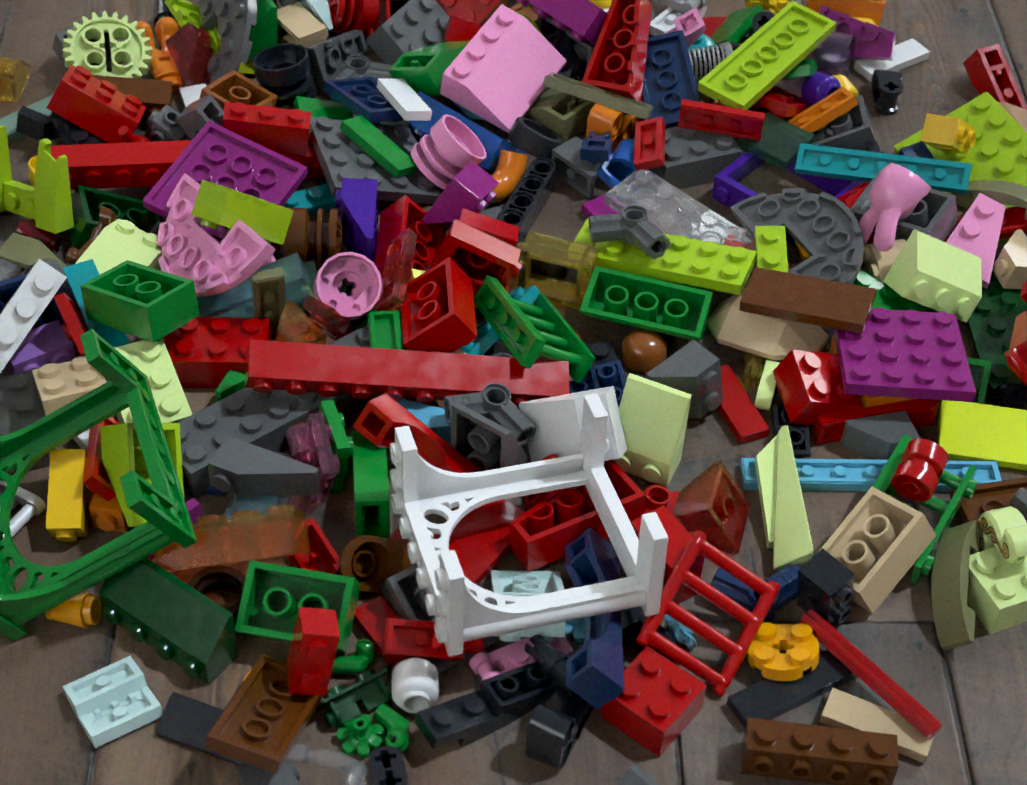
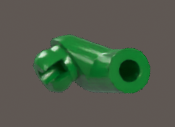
M382 703L375 710L373 718L387 728L386 746L396 747L402 752L410 743V724L396 711Z

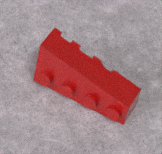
M612 0L582 79L583 83L641 102L652 5L649 0Z
M614 460L604 461V468L629 521L631 522L641 517L642 514H645V494ZM585 485L559 489L556 491L555 498L549 502L541 501L511 521V552L527 572L564 558L565 546L589 527L605 540L609 539Z

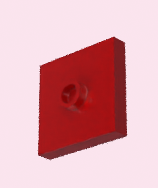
M63 292L53 297L65 321L62 324V328L68 340H74L80 355L85 356L80 335L87 332V328L76 304Z

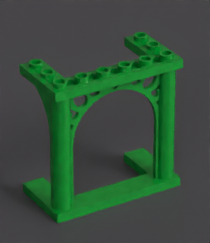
M93 329L80 335L87 363L109 381L31 425L13 433L0 436V481H5L7 484L6 491L0 495V633L13 641L26 635L25 623L176 542L185 549L197 543L148 377ZM129 407L151 484L133 470L121 476L120 480L128 508L147 522L85 556L66 564L44 566L26 560L17 550L10 530L12 503L25 475L49 451ZM17 468L15 474H13L12 476L7 473L9 471L13 472ZM11 559H13V562H14V565H13L12 568H11L10 562H9ZM27 570L26 582L16 591L14 583L16 577L22 571ZM44 575V580L37 582L38 576Z

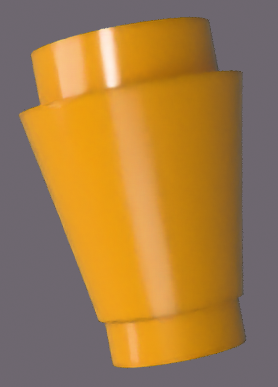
M91 593L78 594L45 612V615L49 620L89 628L91 625H97L101 619V601L99 597L93 596Z

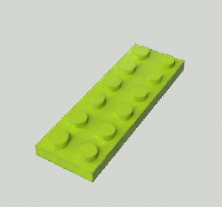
M792 0L698 82L697 91L714 100L719 99L720 103L727 107L748 110L835 31L837 22Z
M586 219L568 250V261L741 295L755 265L757 251L748 250L743 247L717 244L713 241H701L685 236L664 234L669 238L670 246L662 257L653 259L651 256H647L637 245L626 244L623 240L591 243L588 219Z

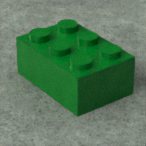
M129 260L80 285L88 320L126 334L134 335L146 341H160L165 335L177 328L186 326L189 321L200 315L194 281Z
M249 560L235 631L243 636L291 644L299 607L336 610L340 635L336 652L347 654L361 583L353 577Z

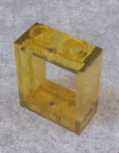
M529 231L524 242L520 241L517 246L521 250L519 262L522 263V266L514 281H518V287L521 286L522 289L535 284L540 293L544 294L550 302L580 309L594 267L597 265L598 247ZM536 259L577 269V284L531 273V260Z

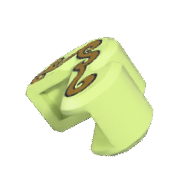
M1009 506L986 511L981 514L979 518V552L996 546L1010 564L1017 562L1019 557L1027 556V523L1019 510Z

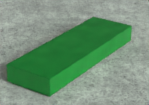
M362 115L341 122L339 129L395 178L416 172L417 165L413 159Z

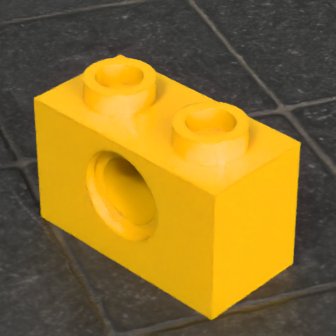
M927 113L920 141L938 150L968 154L969 149L973 148L975 144V127L960 118Z

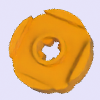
M762 623L747 651L748 663L754 670L755 666L761 670L763 677L775 681H792L802 678L803 671L808 670L810 667L813 671L819 663L818 640L812 634V628L804 623L795 625Z

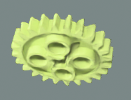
M103 11L102 17L99 18L95 12H92L91 20L82 16V25L74 22L73 30H67V38L63 40L65 67H70L72 64L88 69L92 75L142 79V74H148V66L152 62L150 38L145 37L144 28L137 30V21L129 24L127 15L120 20L118 19L117 12H114L112 17H108L107 12ZM105 32L109 34L111 72L106 70ZM96 39L97 42H90L88 40ZM116 39H124L125 41L120 42ZM125 62L127 65H119L117 63ZM90 63H98L100 65L92 66Z

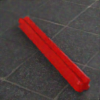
M813 609L804 613L800 623L807 624L812 628V634L817 638L818 642L925 738L931 739L940 731L942 724L934 715Z

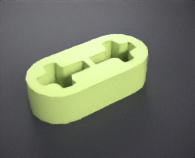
M766 360L754 404L758 409L770 411L777 386L772 371L780 362Z

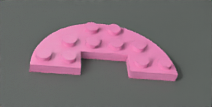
M184 173L167 202L166 207L170 211L166 222L160 223L157 245L161 247L162 256L158 259L160 268L164 272L194 281L196 296H211L223 293L245 281L260 267H264L276 249L239 219L220 243L201 226L202 218L191 215L200 184Z

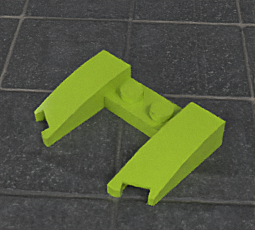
M0 126V212L9 211L34 219L37 228L54 234L73 228L74 221L67 156L64 154L55 160L51 156L52 142L47 138L39 140L35 187L14 181L11 174L6 126Z

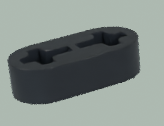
M383 746L376 748L370 753L369 769L372 785H408L405 764L399 749ZM389 764L390 768H384L383 765Z

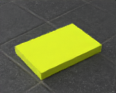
M941 400L939 404L937 444L947 452L949 460L997 461L998 467L1027 471V410L972 402Z

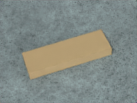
M832 688L819 721L835 728L895 734L898 737V753L925 763L934 738H925L899 713Z

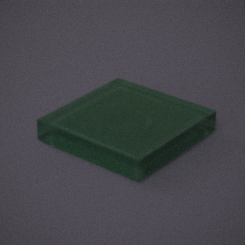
M767 113L764 118L761 140L740 138L738 145L742 150L785 170L797 159L800 143L812 144L815 135Z

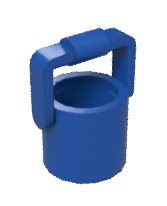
M634 139L620 141L613 154H610L609 161L602 162L596 171L598 177L625 201L632 199L643 183L640 177L644 170L637 172L634 166Z

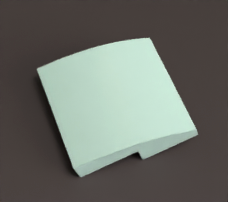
M131 656L62 686L75 715L94 748L157 720L163 715L161 704L148 688L144 674Z

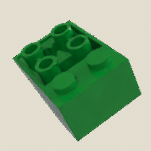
M470 41L442 42L403 53L388 71L393 79H404L417 95L421 91L428 96H442L440 91L444 71Z

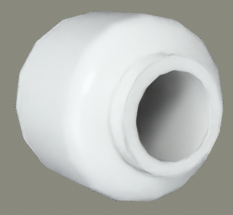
M412 657L403 660L395 666L392 671V699L397 706L408 713L414 714L430 708L436 703L439 697V676L434 664L425 659Z

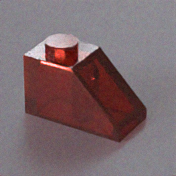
M188 22L166 40L165 43L183 82L192 86L206 82L208 75L207 64L213 56L214 50L209 42L210 36L207 31L202 27L197 28Z

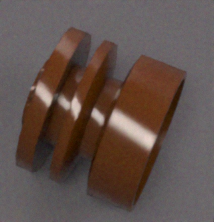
M289 208L294 210L285 237V262L287 270H307L310 257H315L317 269L319 270L324 264V257L331 258L337 253H343V225L339 218V209L330 208L329 222H325L324 209L318 208L316 222H310L307 208Z

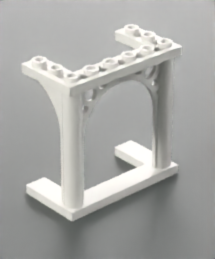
M597 393L584 395L580 454L481 472H450L429 464L418 454L409 426L395 428V443H390V455L393 464H395V469L390 470V477L396 494H391V506L394 515H400L399 529L402 539L408 538L407 550L410 563L417 564L416 577L419 589L426 590V609L429 616L434 615L436 621H434L435 635L438 643L444 642L448 656L463 654V642L639 606H641L645 617L659 614L668 536L657 513L652 512L642 514L638 540L604 468L608 414ZM585 485L627 578L534 596L503 595L486 590L464 576L455 550L449 551V539L457 523L469 512L482 505L504 499ZM459 507V508H458L457 510H455V511H451V510H450V509H452V508ZM437 514L444 517L447 522L443 524L431 523L425 519V516ZM433 533L439 534L441 537L439 539H433Z

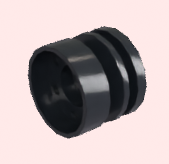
M293 43L278 44L267 47L254 55L252 64L256 80L259 82L258 85L278 96L275 108L295 109L293 103L296 96L315 99L317 92L313 75L310 73L312 68L307 48Z

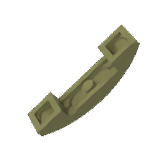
M977 180L969 182L967 194L947 192L956 195V204L969 208L979 193H982L1001 204L1025 208V219L1027 220V187L1000 180Z
M977 520L949 528L941 538L934 558L931 583L932 609L940 647L945 651L974 643L976 612L967 606L970 554L979 552L980 522Z

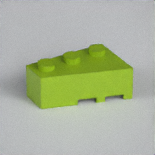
M202 180L191 215L202 218L200 224L218 230L219 225L228 227L227 233L239 219L270 245L271 242L283 245L294 210Z

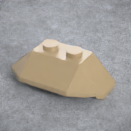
M746 288L743 289L741 295L734 294L722 301L709 316L707 327L717 343L770 360H783L791 350L821 352L829 341V335L818 325L739 311L740 300Z

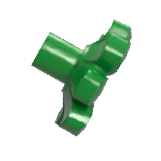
M362 714L361 717L344 723V728L337 730V741L343 743L342 752L344 755L352 756L357 750L359 758H369V748L375 750L382 747L383 739L381 737L384 735V729L380 723L372 725V717L370 715Z

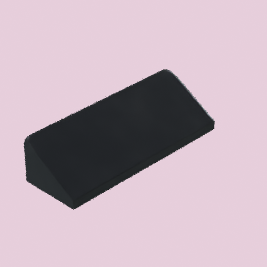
M176 692L171 694L157 728V736L238 766L247 764L246 762L223 756L220 753L205 748L207 735L224 710Z

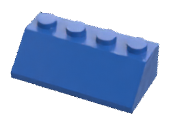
M419 91L418 96L432 110V116L429 121H406L413 125L411 131L421 137L426 134L431 135L430 129L442 116L447 114L462 121L483 144L486 150V158L478 166L484 171L488 172L489 170L494 173L501 150L525 155L526 152Z

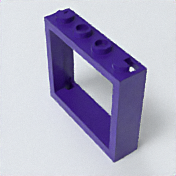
M774 131L715 175L711 198L730 208L740 201L757 195L758 193L739 182L767 160H771L830 193L835 198L864 182L795 173L800 144ZM786 231V241L796 246L795 239Z

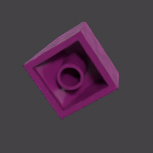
M472 161L452 178L422 220L426 224L453 222L454 219H459L462 208L480 214L496 197L497 194L493 191L499 182Z

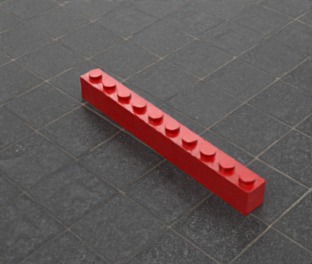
M310 138L307 156L280 154L306 166L308 175L305 179L325 178ZM192 140L51 146V156L55 160L61 155L65 154L67 156L70 190H75L77 185L93 189L155 186Z
M253 339L249 340L246 349L245 388H253L254 391L259 393L272 392L274 389L286 390L288 394L301 395L306 392H319V395L325 397L351 394L353 398L366 399L371 396H381L387 393L395 401L402 400L403 398H416L417 402L430 403L435 400H444V397L482 392L486 385L499 383L509 389L511 392L510 400L518 409L520 402L570 394L569 361L536 359L532 367L528 368L521 366L514 357Z

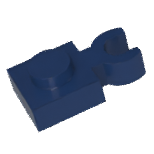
M590 131L589 138H584L580 149V160H588L590 163L609 161L612 151L610 132L606 131L605 135H595V131Z

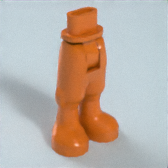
M163 17L156 22L155 37L161 47L160 51L155 47L151 26L145 21H138L137 30L144 28L145 37L150 38L152 62L148 68L155 80L172 81L173 93L179 92V88L183 87L184 76L180 61L181 53L174 47V42L179 34L177 22L171 17Z

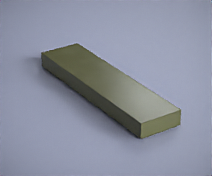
M553 72L546 75L543 86L645 120L650 118L654 108L652 107L653 105Z

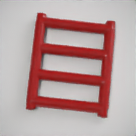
M696 530L662 589L659 614L646 618L636 638V642L646 647L649 644L712 685V692L719 697H723L781 586L771 580L767 583L706 542L707 536L701 531ZM698 554L761 595L752 612L689 571ZM682 583L745 625L736 643L673 601ZM665 614L729 655L720 673L656 632Z

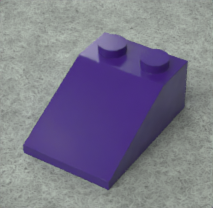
M343 178L341 190H336L335 206L341 208L339 218L343 225V244L348 252L362 254L374 262L378 234V179Z

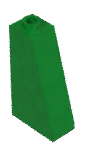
M352 432L356 537L370 535L388 538L390 536V496L386 448L377 447L360 432Z

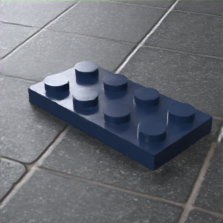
M683 30L648 38L642 96L644 103L654 107L649 119L662 116L666 123L665 129L678 126L682 99L701 102Z

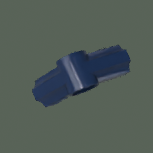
M789 564L768 579H763L767 583L771 580L781 586L763 623L771 622L776 611L797 598L798 570L801 568L798 564ZM720 567L714 574L710 584L750 612L753 611L761 596Z

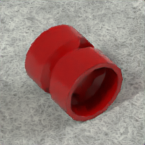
M917 438L909 441L901 457V464L897 465L891 478L893 489L904 498L912 501L926 502L930 500L938 485L939 478L942 476L948 463L949 457L943 447L928 439Z

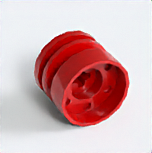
M327 0L334 27L328 32L343 33L344 31L362 30L363 35H367V31L374 28L378 17L379 0Z

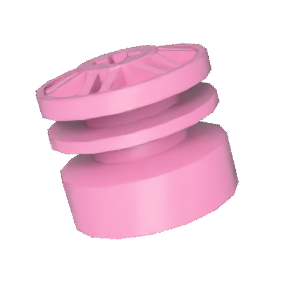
M447 114L442 116L430 129L431 135H424L420 142L411 148L412 159L419 170L431 182L443 190L452 178L473 161L479 165L486 158V150L473 131L459 119Z
M351 251L337 253L327 259L319 269L313 286L314 299L321 312L329 318L341 322L355 321L366 315L379 300L382 282L380 272L374 262L366 256ZM344 281L347 286L352 285L354 288L350 292V296H347L345 292L340 293L338 291Z

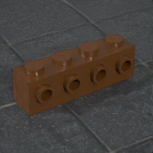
M749 717L747 719L742 740V774L834 785L893 784L899 768L898 737L895 734Z

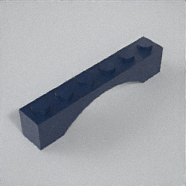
M590 527L565 546V568L575 588L620 579L619 558L614 547ZM621 610L584 617L586 627L585 641L582 648L566 660V686L597 710L607 702L615 700L625 690Z

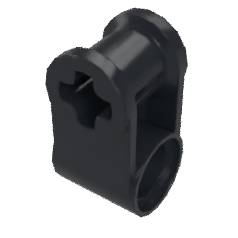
M874 70L871 83L874 108L881 114L893 115L898 111V96L903 91L902 72Z

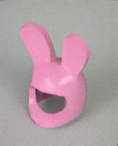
M891 163L883 167L871 187V207L859 221L864 245L867 243L876 225L874 245L882 252L889 251L895 241L898 220L907 218L914 211L919 201L929 193L931 186L918 175L900 165Z

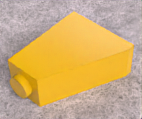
M53 449L50 451L46 530L57 541L73 542L77 540V537H87L90 517L89 504L92 500L93 492L83 484L87 454L85 449Z

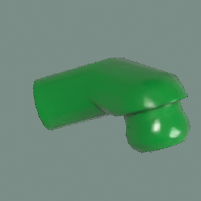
M369 639L359 640L356 643V651L349 657L335 656L331 674L357 675L361 673L376 658L374 642Z

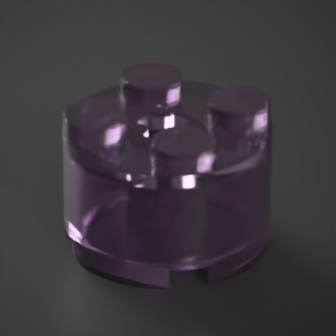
M834 31L808 55V59L816 61L817 72L829 75H844L848 79L850 68L848 67L850 60H853L856 38L854 35Z

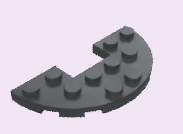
M199 0L202 27L212 30L218 23V34L221 41L220 50L209 59L207 64L210 84L232 70L238 72L241 62L247 63L253 43L248 41L251 27L256 26V0Z
M784 188L782 193L766 196L765 192L730 207L733 215L754 238L755 226H785V231L810 256V258L789 270V273L853 284L864 257L863 235L853 212L834 196L824 192L820 194L808 193L806 188Z

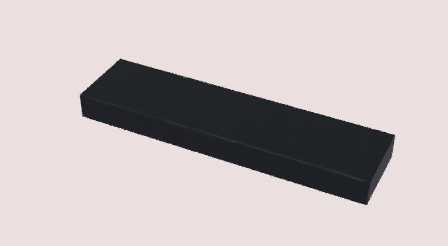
M825 650L819 653L817 667L813 671L811 667L803 671L802 678L792 681H775L766 678L728 696L726 704L745 728L748 717L771 720L832 690V688L857 678V676L830 651Z

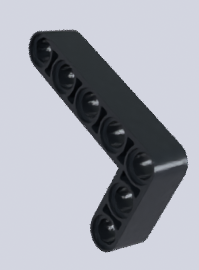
M537 158L530 163L498 215L497 220L519 227L516 248L521 250L518 262L522 263L520 272L549 281H561L567 277L569 248L561 242L529 233L552 194L555 181V163L548 158Z

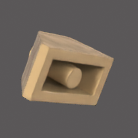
M1017 229L1003 247L992 268L1004 289H1022L1023 282L1027 281V237L1022 229Z

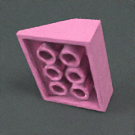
M501 4L444 71L440 94L509 133L516 118L524 117L547 88L543 86L545 76L551 72L558 74L567 60L524 16Z

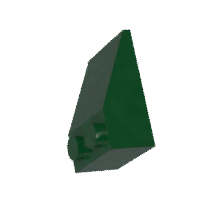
M77 185L71 197L74 227L69 229L73 248L78 250L89 240L93 228L97 226L101 206L111 209L116 215V220H128L135 227L147 233L150 232L156 222H164L162 216L144 208L143 201L140 199Z

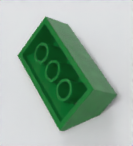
M595 266L579 314L699 342L704 336L710 316L713 292Z

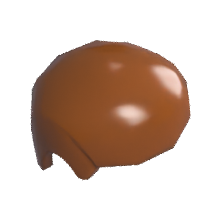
M636 329L629 332L623 339V364L635 372L648 373L667 359V342L659 332Z

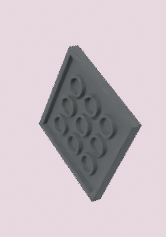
M311 117L309 138L332 196H336V190H341L343 178L378 179V200L397 201L406 195L415 203L434 204L441 195L438 187L418 167L414 173L395 178L339 129L343 120ZM374 125L412 158L411 148L417 141L410 127L404 125Z

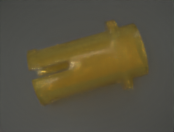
M748 352L745 353V367L741 376V382L745 386L752 387L753 378H755L754 387L759 386L767 358Z

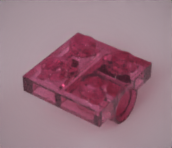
M323 412L309 414L306 423L293 425L286 431L291 458L319 468L320 491L317 495H310L311 503L325 502L329 490L333 488L335 476L340 471L339 458L337 454L332 453L331 426L325 424Z

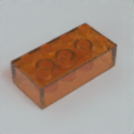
M286 504L266 507L267 514L262 515L260 510L253 511L251 509L231 512L232 519H227L226 515L218 516V514L197 517L198 524H193L191 520L197 543L185 549L174 542L154 553L155 562L168 572H178L249 562V560L256 561L311 553L305 511H295L294 505L288 506Z

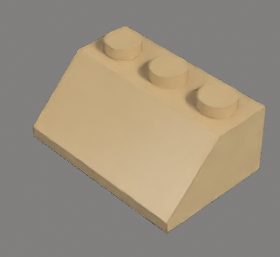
M871 487L822 548L854 573L852 602L874 614L936 537V534L923 513Z

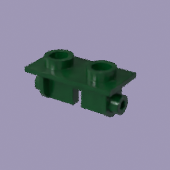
M373 668L354 678L355 684L345 689L340 684L327 690L326 696H323L324 699L316 708L317 712L324 708L327 709L328 712L324 714L327 725L329 727L336 725L339 728L344 723L361 716V712L356 704L358 701H361L366 712L377 708L382 703L390 702L392 685L390 682L384 684L382 680L388 672L387 668L375 673Z

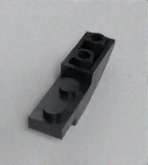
M535 661L482 680L478 691L417 712L414 722L433 749L457 741L462 747L488 736L529 713L539 704L550 698L559 683L555 679L550 680L543 674V667Z

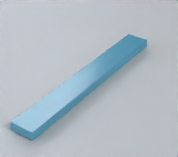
M741 458L740 469L743 490H758L755 468L756 458ZM795 459L801 491H868L873 487L888 461L870 459ZM948 460L944 469L958 477L964 478L970 465H974L977 467L974 480L978 484L1002 481L997 461ZM938 482L935 492L952 491L951 487Z

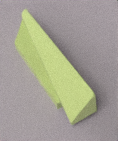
M782 426L778 434L755 459L767 548H773V572L780 571L789 564H798L802 567L812 558L814 552L788 426Z

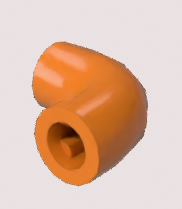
M505 150L500 151L496 170L491 175L499 182L493 191L497 195L491 203H500L511 196L525 172L527 155Z

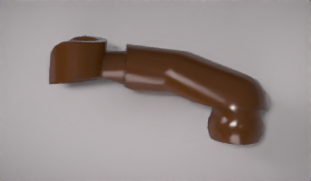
M101 206L99 222L93 228L89 240L80 250L77 248H70L65 258L67 263L75 264L101 231L116 221V215L111 209Z

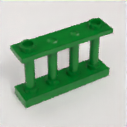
M486 276L474 297V304L521 366L531 368L538 356L555 361H569V375L576 383H581L585 374L591 368L595 356L548 298L540 293L533 305L513 299L497 278Z
M903 434L874 483V488L887 495L895 496L898 494L891 485V478L897 465L901 464V457L908 442L914 438ZM970 465L964 478L944 470L939 478V482L956 490L950 503L934 496L926 502H916L941 514L942 517L936 528L932 527L936 537L913 564L914 569L911 583L917 585L922 574L926 576L930 574L935 558L933 554L941 538L947 531L964 498L970 500L977 488L978 482L974 480L976 466Z

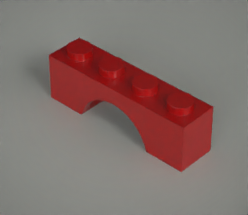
M387 393L370 400L352 426L377 447L389 449L390 443H395V428L409 426L418 454L429 464L450 472H481L478 467Z

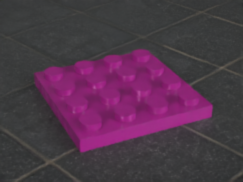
M208 121L142 200L143 206L167 219L170 211L166 207L167 202L184 173L200 185L202 180H206L284 206L306 178L308 170L302 164ZM201 225L219 242L228 234V227L219 225V229L216 230Z
M872 308L863 334L833 328L845 394L963 402L974 401L976 390L955 314Z

